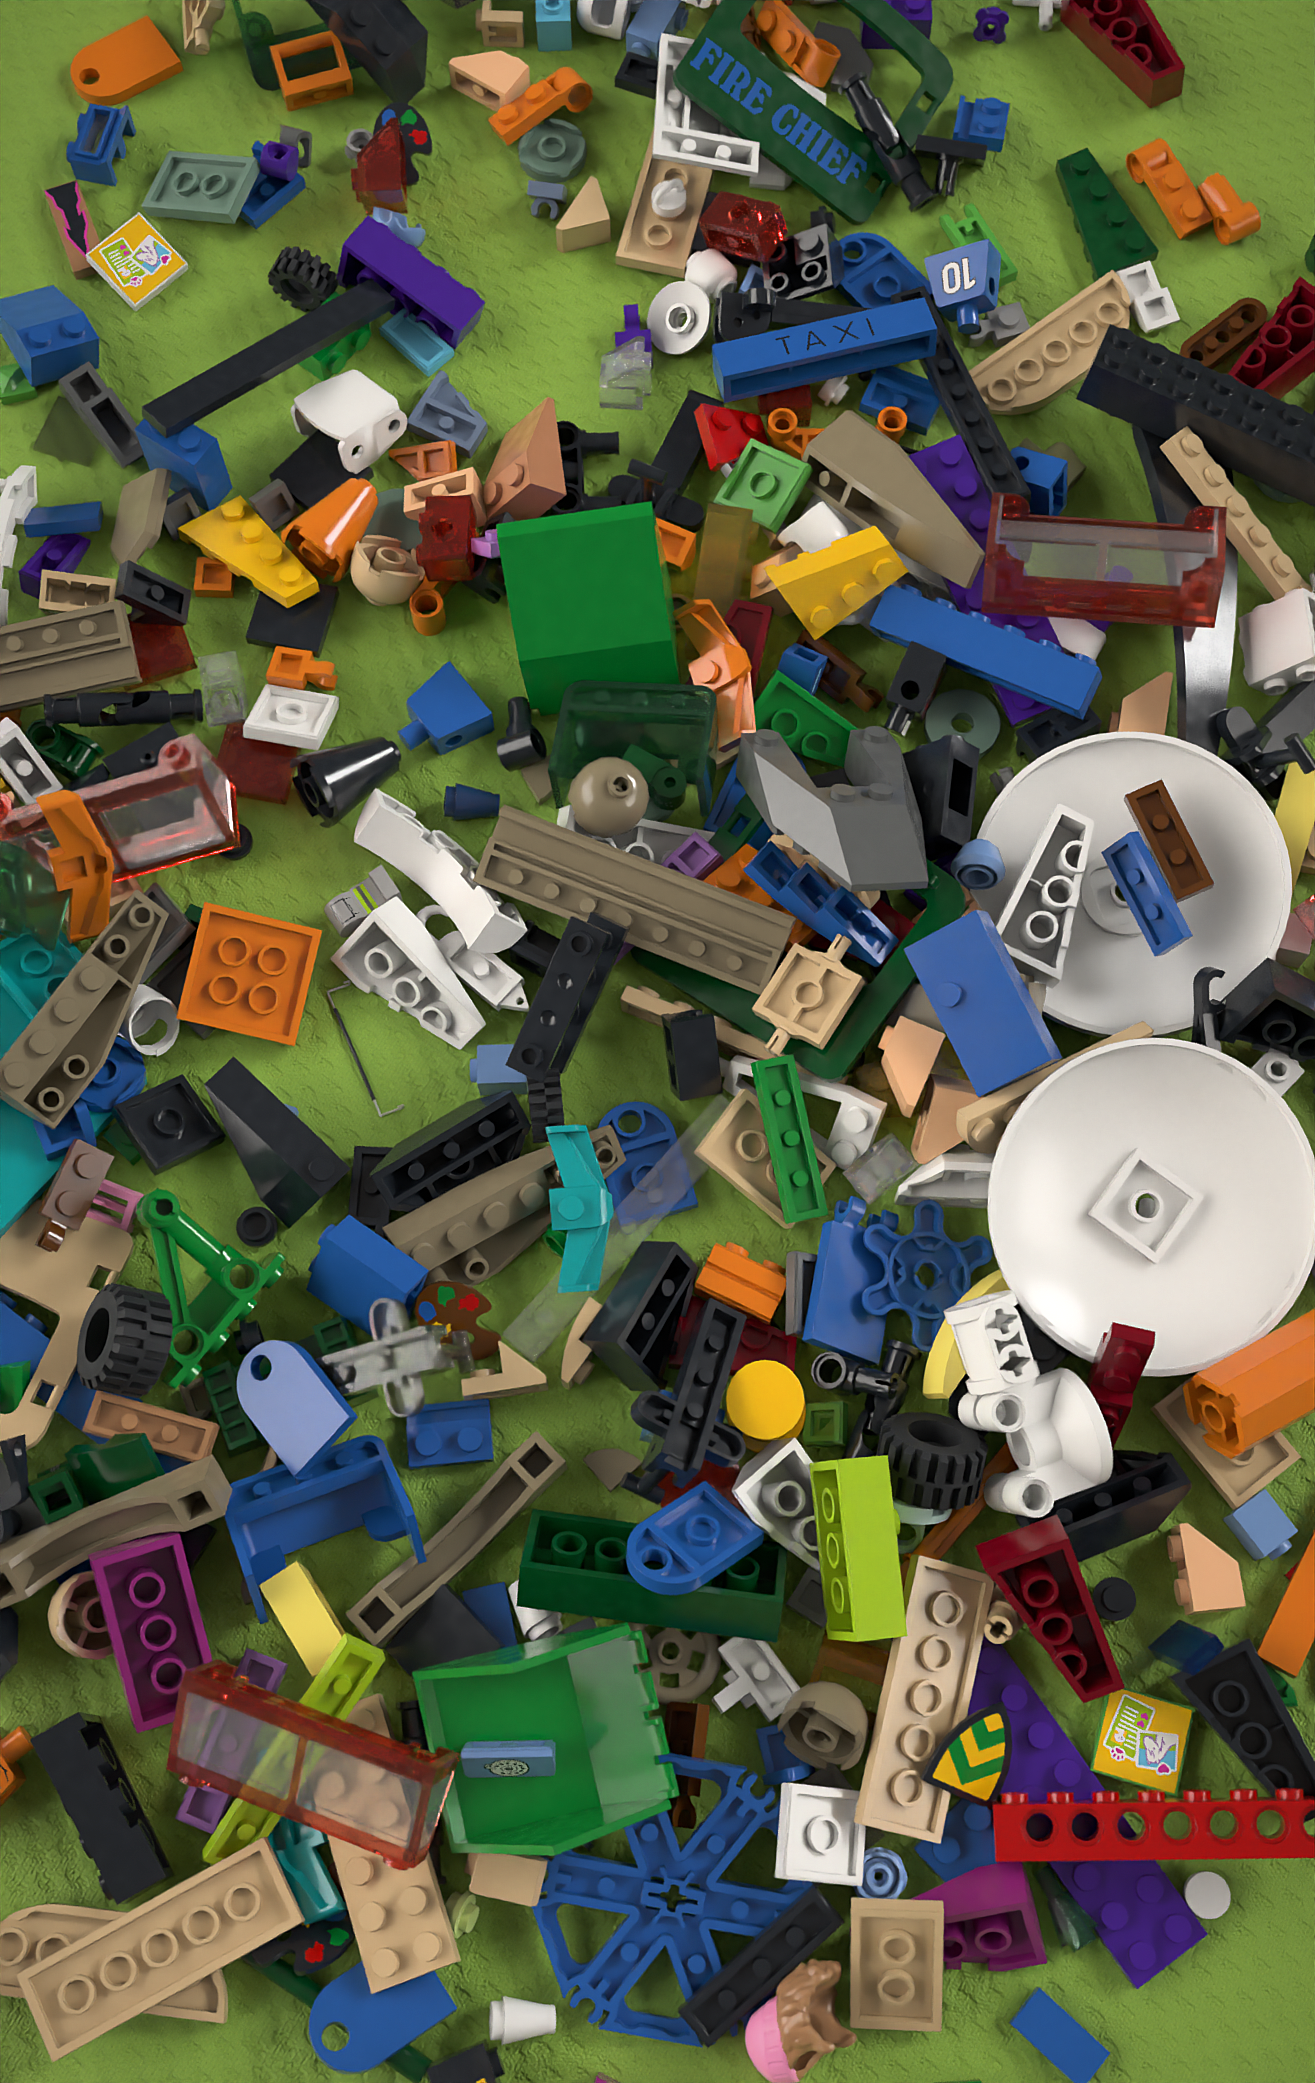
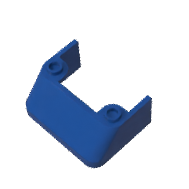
M363 1435L330 1447L304 1476L294 1477L285 1464L230 1484L233 1490L224 1518L260 1625L269 1622L259 1593L261 1590L259 1585L287 1568L284 1555L365 1525L369 1536L376 1541L388 1542L407 1536L418 1564L427 1562L415 1513L385 1444L377 1436Z

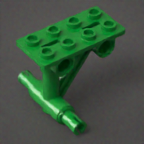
M157 1187L154 1191L140 1198L136 1205L135 1213L139 1222L143 1226L150 1228L161 1291L165 1298L168 1299L170 1311H172V1340L168 1356L176 1364L162 1379V1382L175 1390L179 1384L187 1387L202 1369L197 1363L206 1352L215 1354L230 1336L225 1330L234 1319L242 1321L257 1304L253 1296L261 1287L269 1289L279 1279L285 1270L280 1264L286 1257L280 1252L269 1253L260 1265L249 1258H245L229 1244L224 1246L180 1209L178 1198L172 1192ZM176 1245L205 1268L203 1273L211 1278L189 1305H187ZM236 1265L241 1266L246 1272V1281L239 1288L234 1287L229 1278L232 1268ZM187 1330L191 1334L192 1344L187 1351L178 1353L173 1345L174 1338L180 1331Z

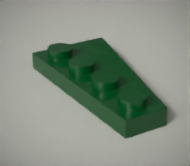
M1084 148L1057 160L1055 171L1067 206L1071 207L1076 232L1080 233L1083 241V252L1086 261L1091 264L1093 281L1096 282L1111 270L1117 273L1120 270L1147 261H1155L1159 250L1089 149Z

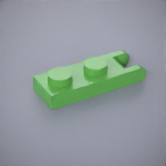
M973 203L964 206V213L967 218L954 223L948 214L939 217L942 229L955 248L989 239L1001 254L999 287L1016 280L1017 268Z

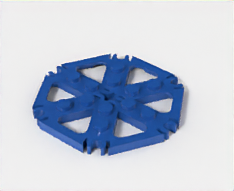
M669 1753L667 1755H658L659 1762H672L675 1774L712 1780L721 1789L719 1801L684 1845L680 1848L666 1810L624 1827L636 1864L575 1853L572 1849L555 1855L553 1858L538 1855L548 1861L546 1867L548 1877L543 1879L541 1892L547 1891V1894L540 1895L537 1906L531 1907L563 1998H565L570 1989L575 1985H579L572 1993L570 2006L574 2009L579 2001L584 1998H589L595 2003L594 2009L588 2015V2022L591 2024L597 2022L602 2016L604 2009L609 2012L605 2019L599 2023L598 2029L703 2047L702 2040L681 2016L672 2018L634 2011L626 2005L624 1996L666 1945L686 2001L723 1967L710 1929L755 1937L813 1883L812 1881L788 1879V1882L783 1887L775 1889L718 1879L758 1828L767 1827L771 1829L778 1841L781 1796H779L777 1802L771 1808L766 1810L765 1807L774 1800L775 1789L770 1786L762 1796H754L750 1792L751 1785L757 1779V1774L754 1771L744 1777L742 1785L736 1784L740 1775L747 1770L746 1766ZM651 1876L663 1878L664 1881L651 1879ZM688 1883H694V1884H700V1885H699V1887H696V1886H691V1885H687V1884H688ZM671 1885H678L679 1894L687 1898L685 1901H677L675 1908L667 1907V1899L660 1897L661 1892H668ZM567 1903L628 1914L591 1961L578 1963L572 1959L557 1919V1910L561 1904ZM779 1984L741 2018L744 2031L752 2014L770 2000L777 1991ZM737 2022L730 2028L732 2037L738 2033Z

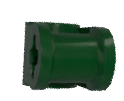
M38 719L32 722L26 730V738L46 765L71 781L88 772L95 760L101 759L105 754L104 750L97 743L84 735L76 734L59 724H54L53 728H46L45 719ZM54 739L50 745L40 746L44 740Z

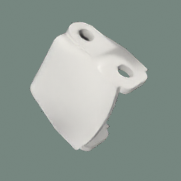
M358 370L347 371L312 386L294 398L295 404L291 407L295 428L301 435L309 438L319 429L323 433L340 440L338 450L343 466L354 474L359 473L377 461L404 433L407 426V417L399 409L396 398ZM358 445L360 447L359 451L352 455V450Z

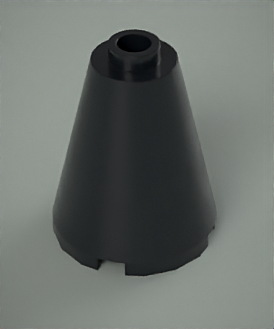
M384 737L301 754L292 758L290 762V769L296 766L298 775L292 778L293 784L308 813L312 817L319 814L325 820L320 825L324 828H330L371 795L375 788L378 789L399 770L401 754L396 744L391 740L387 741Z

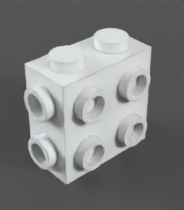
M1304 588L1294 589L1287 592L1284 597L1269 604L1259 605L1252 612L1238 618L1240 627L1238 639L1243 649L1245 661L1243 672L1248 686L1266 695L1276 696L1285 693L1289 687L1300 682L1315 680L1314 593Z

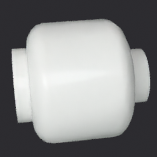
M707 249L702 252L698 251L688 259L685 281L699 286L706 293L710 304H714L715 298H720L722 291L734 293L737 287V270L718 250Z

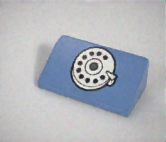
M553 1740L467 1742L461 1750L464 1773L470 1778L552 1776L556 1771L555 1742Z

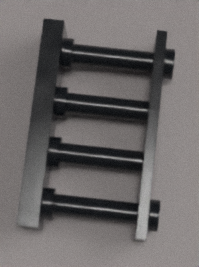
M591 912L587 922L575 916L570 917L508 1057L506 1066L540 1083L544 1082L550 1068H559V1073L561 1074L567 1071L630 928L597 912Z

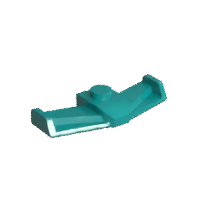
M586 1125L545 1127L564 1188L549 1189L552 1231L568 1230L557 1293L599 1290L610 1220L614 1217L612 1194L607 1190Z
M272 1743L258 1749L259 1763ZM302 1785L267 1839L305 1919L303 1923L307 1925L330 1918L348 1910L317 1850V1848L329 1843L317 1797L304 1801Z

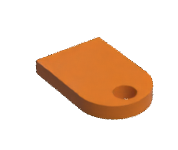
M148 15L84 47L76 54L70 67L71 79L78 95L91 104L112 106L122 103L183 71L180 59ZM89 78H98V81L94 84H84V81Z

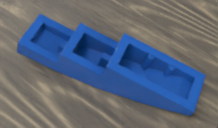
M771 840L759 850L743 869L774 900L831 942L834 941L837 934L848 938L852 944L848 947L847 952L874 967H878L899 942V939L852 892L842 885L834 890L807 862L798 868Z

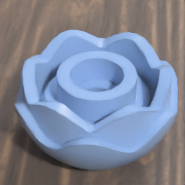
M873 1847L865 1850L862 1886H853L855 1893L859 1898L897 1899L907 1884V1874L901 1858L895 1852L886 1848ZM876 1872L882 1873L880 1880L874 1878Z

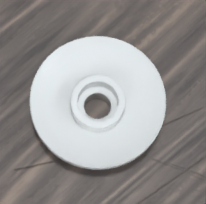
M678 281L665 286L655 296L648 311L647 329L651 330L652 342L658 349L671 355H681L692 351L703 341L709 330L712 315L710 301L706 293L699 286L691 282ZM687 316V321L682 326V321Z

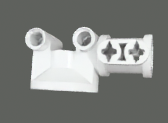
M1007 1290L962 1302L943 1312L947 1324L952 1326L964 1369L970 1377L966 1381L969 1393L965 1394L959 1401L958 1416L961 1422L968 1428L1006 1433L1010 1452L1019 1468L1010 1473H996L989 1477L983 1490L984 1499L993 1510L1038 1518L1049 1513L1054 1501L1106 1482L1112 1473L1113 1453L1109 1432L1101 1410L1084 1382L1074 1372L1066 1368H1058L1039 1375L1040 1371L1037 1362L1033 1360L1020 1315L1016 1308L1013 1307L1018 1303L1014 1290Z

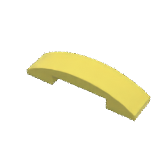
M1297 762L1288 764L1274 814L1288 850L1292 874V895L1315 822V770L1304 774Z
M999 1269L976 1283L956 1305L977 1297L1010 1290L1002 1276L1001 1270ZM946 1319L934 1340L925 1368L922 1394L928 1399L949 1398L966 1374L952 1326L947 1324Z

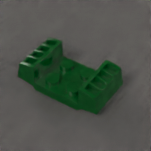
M339 1316L312 1326L314 1335L294 1342L310 1354L351 1408L379 1397L351 1321ZM264 1357L260 1363V1374L266 1379L272 1369L268 1357ZM226 1361L202 1372L201 1375L217 1424L220 1426L219 1430L229 1458H232L255 1448L267 1446L269 1443L240 1404L237 1393V1377L241 1364L234 1366L230 1361Z

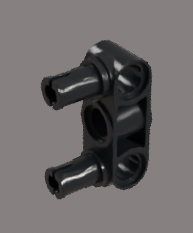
M570 421L557 422L560 445L569 444L568 446H560L566 495L550 508V516L621 506V495L588 496V493H584L583 459H587V456L620 455L619 431L586 433V430H580ZM564 507L572 508L571 510L567 511L561 510Z

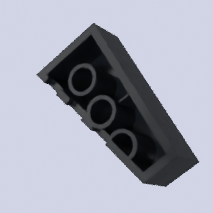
M1267 957L1221 1000V1002L1226 1000V1007L1217 1014L1220 1041L1234 1044L1236 1040L1251 1043L1252 1049L1268 1052L1271 1048L1289 1053L1290 1059L1301 1062L1311 1059L1315 1060V982Z
M1244 1638L1167 1676L1269 1797H1276L1275 1789L1301 1788L1303 1789L1304 1796H1315V1761L1250 1638ZM1311 1810L1306 1814L1304 1823L1315 1818V1810Z
M77 1712L30 1739L61 1798L64 1809L73 1820L80 1834L79 1840L83 1850L90 1859L94 1860L101 1873L98 1876V1881L108 1900L114 1899L117 1905L129 1903L175 1876L99 1715Z

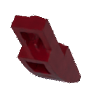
M1112 1322L1108 1333L1104 1332L1085 1384L1101 1410L1109 1432L1112 1450L1132 1409L1133 1393L1154 1348L1156 1334L1155 1331Z

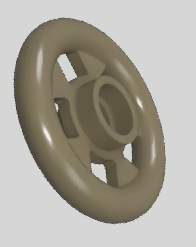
M628 1622L630 1631L642 1630L645 1647L649 1649V1657L653 1667L640 1670L638 1664L637 1666L639 1672L651 1670L658 1704L667 1705L670 1701L688 1703L701 1696L712 1685L719 1672L722 1660L717 1650L722 1646L718 1634L697 1632L694 1638L689 1641L683 1633L675 1628H666V1630L659 1632L653 1639H650L645 1631V1627L648 1626L647 1624ZM668 1643L675 1644L679 1649L678 1656L673 1660H668L662 1655V1649ZM692 1651L705 1655L699 1673L687 1669ZM660 1673H678L679 1687L659 1686Z

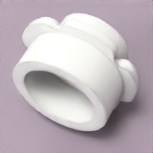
M847 376L828 379L817 396L825 401V406H828L831 401L838 405L850 388L845 384Z

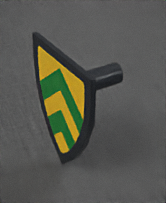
M1001 1701L979 1709L959 1722L942 1739L930 1757L920 1779L982 1807L986 1806L991 1810L993 1807L992 1801H996L1005 1782L1012 1754L1011 1724L1004 1702Z

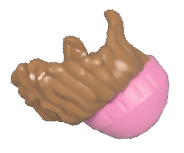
M810 1959L806 1964L800 1963L796 1969L780 1982L777 1987V1996L768 2000L750 2017L745 2031L746 2049L756 2069L769 2082L798 2083L823 2055L833 2052L835 2048L849 2047L856 2042V2034L842 2027L835 2015V1999L838 1995L835 1986L842 1975V1965L840 1962Z

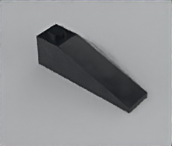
M234 1056L204 1084L254 1185L259 1199L288 1229L350 1170L321 1138Z

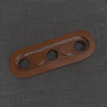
M1242 298L1187 339L1182 344L1179 355L1185 358L1196 359L1203 366L1213 369L1259 333L1268 315L1265 305L1255 298ZM1217 339H1221L1225 343L1218 342Z

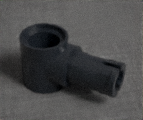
M523 696L513 697L508 701L509 726L506 729V737L497 742L499 759L509 772L531 765L547 757L545 741L539 730L532 725L530 704L528 699Z
M835 1352L820 1354L814 1360L811 1370L813 1381L819 1387L839 1396L859 1395L862 1392L893 1400L898 1391L891 1389L890 1386H886V1384L899 1386L900 1378L898 1373L866 1368L863 1362L849 1360ZM838 1366H841L842 1374L840 1378L833 1383V1371Z

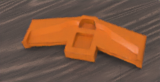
M696 599L673 611L672 615L678 620L701 656L687 665L698 698L707 701L715 697L719 736L718 750L725 753L740 745L741 733L756 732L750 675L752 667L746 649L740 646L710 599Z
M61 790L38 796L36 802L61 846L46 850L53 884L58 892L70 889L67 939L71 944L99 936L109 924L112 872L115 869L111 849L105 845L79 794L68 790Z

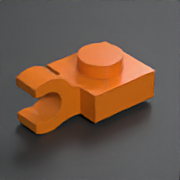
M276 646L266 673L268 684L305 690L307 682H311L320 689L333 691L338 680L337 675H332L335 668L334 663L315 661L312 651Z

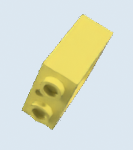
M296 1561L260 1584L259 1587L313 1678H316L346 1631L310 1571Z

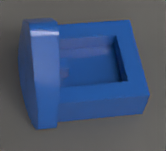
M83 1101L74 1103L55 1129H51L37 1120H32L48 1161L66 1155L74 1139H80L94 1147L97 1146L89 1110Z
M778 1724L756 1729L766 1774L762 1775L764 1785L788 1783L805 1778L816 1772L814 1766L801 1761L786 1748L783 1743L786 1735L782 1729L778 1731Z

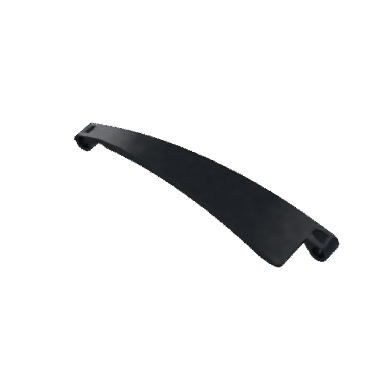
M1131 424L1133 438L1154 506L1166 568L1176 660L1177 738L1197 745L1218 756L1221 735L1218 732L1216 720L1218 714L1226 709L1230 683L1237 604L1238 550L1160 449V446L1167 440ZM1215 462L1222 467L1227 479L1234 487L1232 469Z

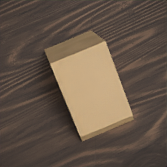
M590 176L556 226L557 250L562 253L611 242L610 217L598 181Z

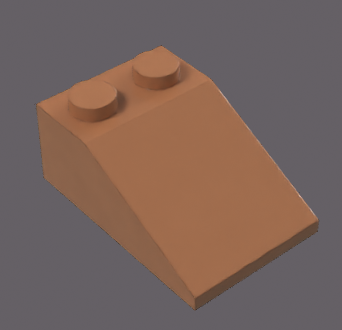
M547 397L504 435L483 486V500L485 502L487 520L504 512L511 514L512 518L516 521L535 519L566 495L553 398Z

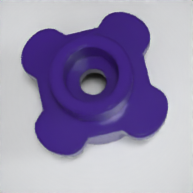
M997 7L979 9L975 15L978 22L977 27L973 30L974 39L977 41H983L984 39L993 40L996 44L1003 43L1006 40L1004 29L1005 25L1009 22V15ZM988 25H994V28H989Z

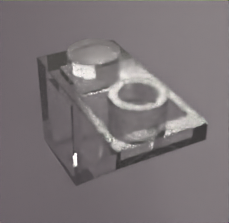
M637 336L602 355L599 380L600 408L643 410L644 396H651L652 352H645V336Z
M236 651L198 657L209 728L246 721L248 716V699L244 674Z
M892 1132L872 1145L843 1174L853 1185L856 1192L870 1205L909 1178L917 1170L919 1163Z

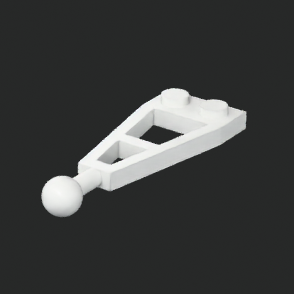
M736 1055L729 1062L719 1057L721 1076L725 1077L722 1087L734 1096L741 1089L747 1088L758 1098L756 1089L741 1079L743 1074L753 1077L750 1063L758 1060ZM798 1072L801 1091L842 1103L828 1140L810 1128L813 1145L835 1162L838 1167L858 1176L865 1166L888 1104L852 1086L837 1082L828 1083L816 1076Z

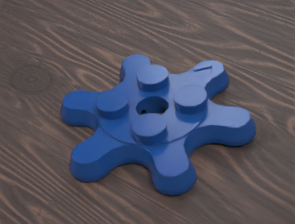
M931 1199L923 1200L915 1207L914 1228L908 1235H897L887 1226L877 1223L869 1226L863 1235L865 1248L881 1260L885 1271L884 1278L880 1283L865 1289L862 1295L863 1308L874 1316L884 1315L892 1309L903 1310L909 1316L912 1323V1343L923 1352H930L945 1319L943 1311L956 1305L964 1294L972 1288L970 1281L971 1273L978 1266L987 1264L993 1256L992 1245L983 1236H972L964 1242L950 1240L943 1230V1209L940 1204ZM920 1266L928 1267L934 1274V1283L929 1288H926L927 1286L920 1282L918 1276H915Z

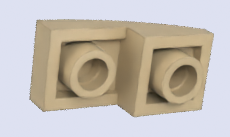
M591 1297L588 1298L577 1316L564 1350L561 1381L563 1387L569 1391L575 1382L582 1385L595 1364L590 1362L593 1359V1351L584 1344L583 1338L603 1306Z

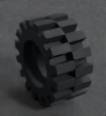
M296 246L293 249L290 247L282 249L268 273L269 285L274 286L272 290L275 294L281 293L280 298L284 302L289 300L292 302V307L296 309L297 306H300L301 310L306 313L309 310L313 311L320 307L336 291L339 282L338 279H335L337 276L335 271H329L331 266L327 262L322 264L320 262L321 257L318 255L315 257L311 256L310 251L307 249L301 252L300 248Z
M559 1068L549 1069L543 1083L527 1076L533 1143L549 1142L545 1127L565 1125Z

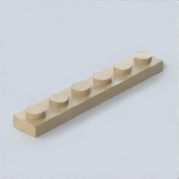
M1188 426L1160 446V449L1275 601L1294 589L1304 588L1315 594L1314 589L1303 580L1294 568L1290 557L1284 554L1273 540L1268 528L1261 524L1251 511L1247 500L1236 491L1227 479L1222 467L1216 464L1205 450L1201 439L1193 434Z
M627 985L620 999L623 1012L662 1028L661 1014L695 1010L690 1005L680 1001H674L671 1004L659 999L658 993L644 986H638L635 989ZM714 1016L719 1052L732 1057L740 1055L758 1061L776 1058L764 1049L766 1044L748 1033L744 1034L732 1029L731 1023ZM796 1064L798 1072L815 1076ZM845 1076L837 1083L847 1085L848 1076Z

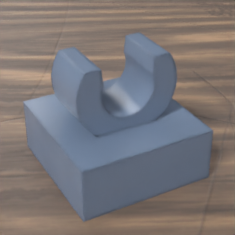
M529 180L527 195L534 200L531 206L532 215L539 218L540 207L548 204L551 206L550 218L557 220L560 212L557 203L566 204L568 189L562 184Z

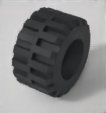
M115 1283L105 1285L97 1293L86 1312L78 1339L77 1366L83 1386H86L88 1389L140 1398L151 1390L163 1371L172 1340V1311H170V1303L165 1298V1295Z
M905 1412V1414L892 1415L891 1418H887L883 1422L876 1456L888 1455L892 1497L904 1503L926 1509H961L964 1506H970L978 1498L988 1445L985 1438L978 1434L977 1430L966 1427L961 1421L935 1413Z

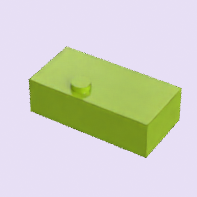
M888 1455L809 1463L823 1601L827 1618V1639L861 1642L908 1636L897 1535L900 1532V1518L897 1510L893 1508Z

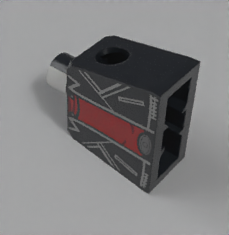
M914 641L910 642L886 696L887 708L891 710V713L884 725L885 729L893 734L904 737L912 720L919 723L923 722L926 712L947 674L946 655ZM908 693L918 694L917 697L912 700H907L904 698V696Z

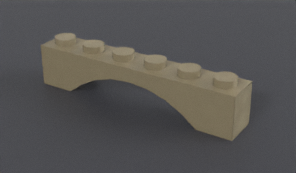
M535 1431L503 1462L475 1496L438 1533L423 1545L427 1562L418 1564L415 1554H413L392 1573L378 1582L345 1615L373 1646L382 1650L442 1584L449 1585L568 1469L566 1461Z
M213 1454L0 1544V1609L30 1597L64 1572L89 1559L88 1554L155 1533L170 1531L186 1532L224 1516L233 1489Z

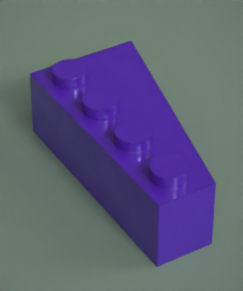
M368 215L343 243L336 279H338V285L345 289L350 284L356 287L372 278L395 298V308L390 311V314L395 316L405 307L406 313L403 315L404 318H407L411 313L416 316L415 322L422 321L454 349L460 345L480 321L485 301L473 289L463 286L452 278L445 268L436 266L424 257L415 246L405 243L394 235L387 225L377 222Z

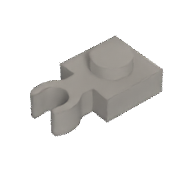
M1020 302L996 307L992 311L985 312L984 320L979 319V330L976 331L978 334L969 337V347H978L992 339L995 348L1004 346L1028 330L1030 327Z

